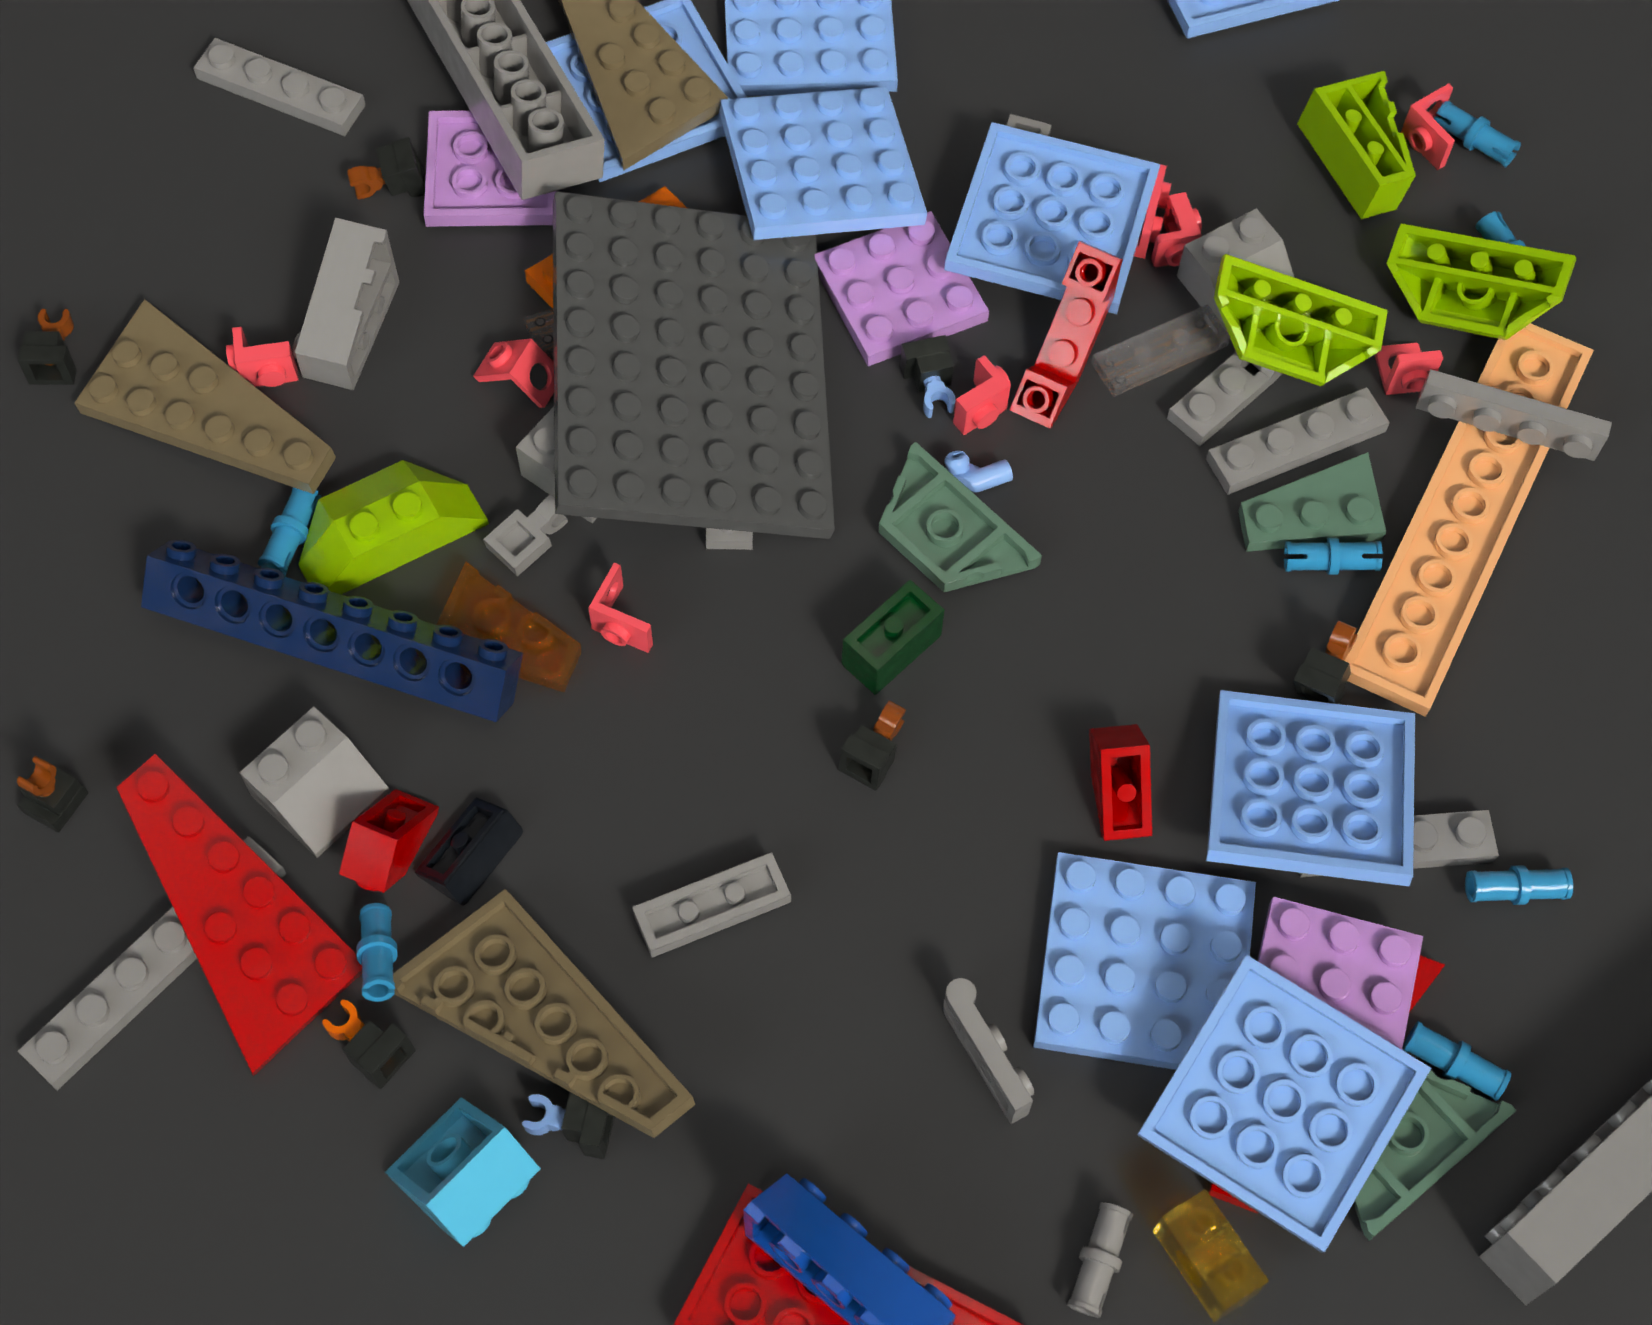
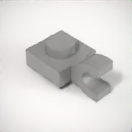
M550 494L528 517L517 509L483 540L486 548L518 577L552 546L546 534L557 532L568 523V520L564 515L555 514V498Z

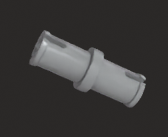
M1106 1202L1100 1203V1210L1088 1247L1083 1246L1081 1248L1078 1258L1083 1262L1071 1299L1067 1304L1073 1310L1097 1318L1101 1317V1310L1112 1275L1120 1271L1123 1261L1118 1257L1129 1222L1133 1217V1213H1130L1129 1210Z

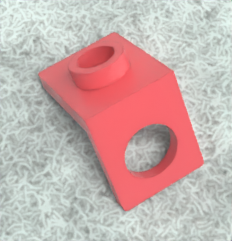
M1449 83L1412 104L1401 130V133L1409 140L1413 149L1421 153L1437 170L1446 165L1455 142L1434 119L1436 116H1441L1436 113L1451 96L1453 87ZM1437 101L1435 106L1427 112L1428 107Z
M531 338L495 342L473 375L478 382L512 380L539 408H545L554 394V361ZM537 363L542 365L547 372V383L541 390L536 389L530 380V371Z
M1417 342L1382 346L1381 351L1375 354L1385 395L1420 392L1430 369L1438 371L1443 361L1441 350L1421 352ZM1396 356V359L1391 369L1389 367L1388 360L1391 357Z
M614 562L588 607L592 630L600 632L607 641L615 645L626 646L628 644L649 653L653 646L651 625L612 608L623 588L621 565Z

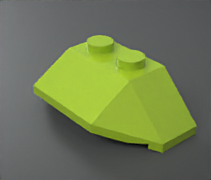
M1400 223L1386 264L1419 323L1507 340L1563 300L1576 262V256Z
M1224 254L1221 257L1214 300L1239 359L1322 386L1381 351L1388 310L1228 254Z
M402 460L318 499L298 565L307 582L320 583L325 585L331 592L344 594L488 525L489 522L467 484Z

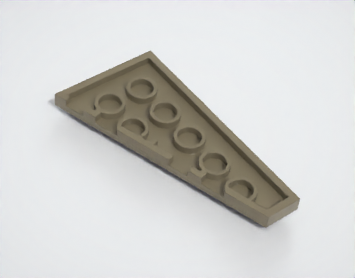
M558 0L567 18L572 38L575 39L579 49L580 59L598 106L601 107L607 122L608 132L617 148L623 171L719 114L720 100L728 99V97L637 0Z
M145 299L74 402L81 414L311 494L315 493L336 459L332 448Z
M506 889L393 973L395 983L394 994L652 1138L658 1136L695 1105L693 1096Z

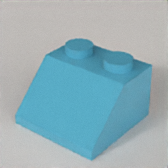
M461 1097L385 1173L445 1233L464 1247L472 1238L479 1236L488 1228L491 1219L511 1199L519 1196L527 1188L530 1179L541 1168L502 1124Z

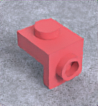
M1186 192L1172 194L1168 197L1163 219L1167 233L1156 237L1151 257L1154 267L1166 265L1179 266L1184 245L1201 237V217L1198 209L1191 207Z
M242 326L232 328L233 344L226 345L228 365L233 370L238 371L243 378L255 387H276L283 383L298 381L297 364L289 341L248 346Z
M985 355L976 359L973 378L976 387L956 398L953 424L963 436L977 427L979 429L988 427L998 418L1000 413L1007 410L1011 387L1009 377L1000 366H994Z

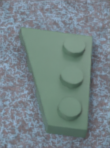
M1368 452L1241 502L1238 510L1246 552L1284 549L1286 541H1291V543L1327 542L1328 538H1338L1339 542L1382 541L1386 534Z

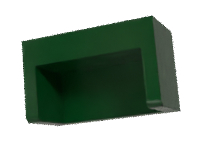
M909 580L843 639V667L874 695L878 694L941 636L945 609L913 581Z

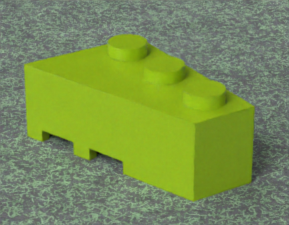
M1385 71L1315 88L1297 123L1361 220L1397 210L1416 176L1404 134L1398 133L1394 116L1397 110L1394 101H1389L1385 85L1388 80Z

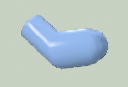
M952 451L944 460L945 468L972 492H981L1013 480L1012 469L1006 459L980 468L969 463L970 459L965 452Z

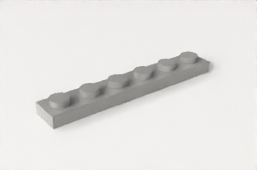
M248 836L244 840L281 879L286 875L284 868L251 837ZM174 908L169 909L18 1050V1053L56 1090L60 1089L197 959Z

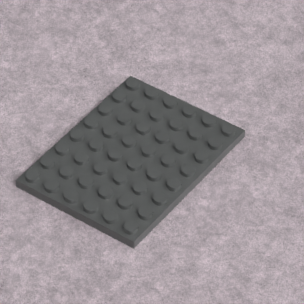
M556 191L553 199L555 514L822 539L831 538L835 531L819 277L818 264L815 260V254H817L816 235L753 240L748 218L744 215Z

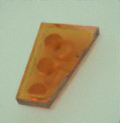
M465 562L436 624L455 626L463 634L481 640H498L505 643L508 648L522 652L523 657L519 678L561 692H565L582 653L581 644L537 612L532 613L512 598L511 593L499 585L494 586L479 575V571L467 562Z

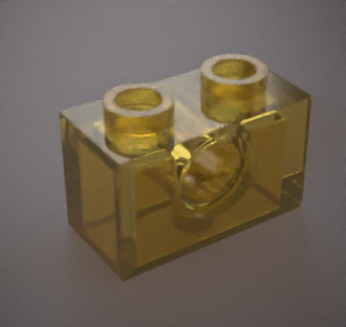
M1206 1189L1162 1216L1153 1230V1233L1214 1323L1256 1296L1269 1282Z

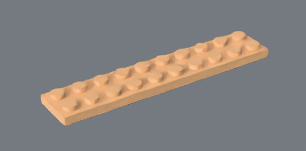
M1530 323L1509 339L1497 340L1477 383L1567 409L1594 350ZM1458 422L1357 633V639L1344 660L1350 664L1351 669L1348 682L1426 717L1549 450L1548 447L1526 444L1518 438L1494 431H1482L1474 425Z

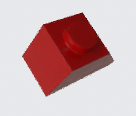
M1138 724L1089 729L1091 778L1103 840L1152 836L1149 742Z
M398 789L393 790L352 821L339 874L354 880L363 889L386 892L406 875L437 817L439 806Z

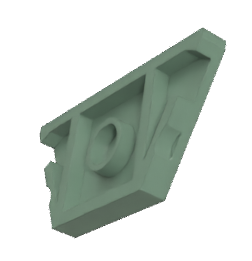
M916 441L910 446L902 473L896 480L891 500L886 505L880 520L879 533L940 590L948 592L1035 569L1040 565L1042 555Z
M1430 1070L1354 1201L1364 1236L1369 1241L1373 1239L1517 1110L1507 1102L1501 1101L1497 1104L1471 1093V1087L1453 1079H1441Z

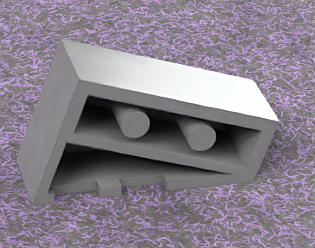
M335 217L302 330L297 334L293 345V356L297 359L303 378L354 390L400 283L387 230Z

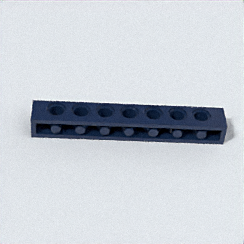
M169 540L147 555L141 602L142 608L497 722L514 704L523 653L508 648L501 641L494 639L481 640L463 634L455 626L431 624L419 620L411 612L402 610L391 611L373 605L372 601L359 596L347 597L329 591L323 584L316 582L303 583L284 577V574L279 570L273 568L259 569L241 563L237 557L229 554H213L197 549L193 543L185 540ZM240 593L246 598L247 602L241 597ZM283 606H284L286 609H288V611L290 612L291 616H290L289 614H287V612L284 610ZM327 620L334 625L336 631L329 626ZM371 635L375 636L381 645L377 644ZM415 649L421 651L424 654L426 660L421 658L417 654ZM460 663L467 666L471 674L465 672L460 666Z

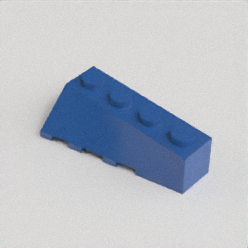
M786 1173L754 1198L744 1209L745 1235L850 1325H953L956 1315L949 1310L953 1305L950 1299L934 1285L927 1283L923 1288L907 1275L910 1267L895 1252L886 1247L880 1252L865 1239L868 1232L852 1216L843 1212L839 1217L823 1204L826 1201L825 1195L809 1180L802 1178L797 1182Z

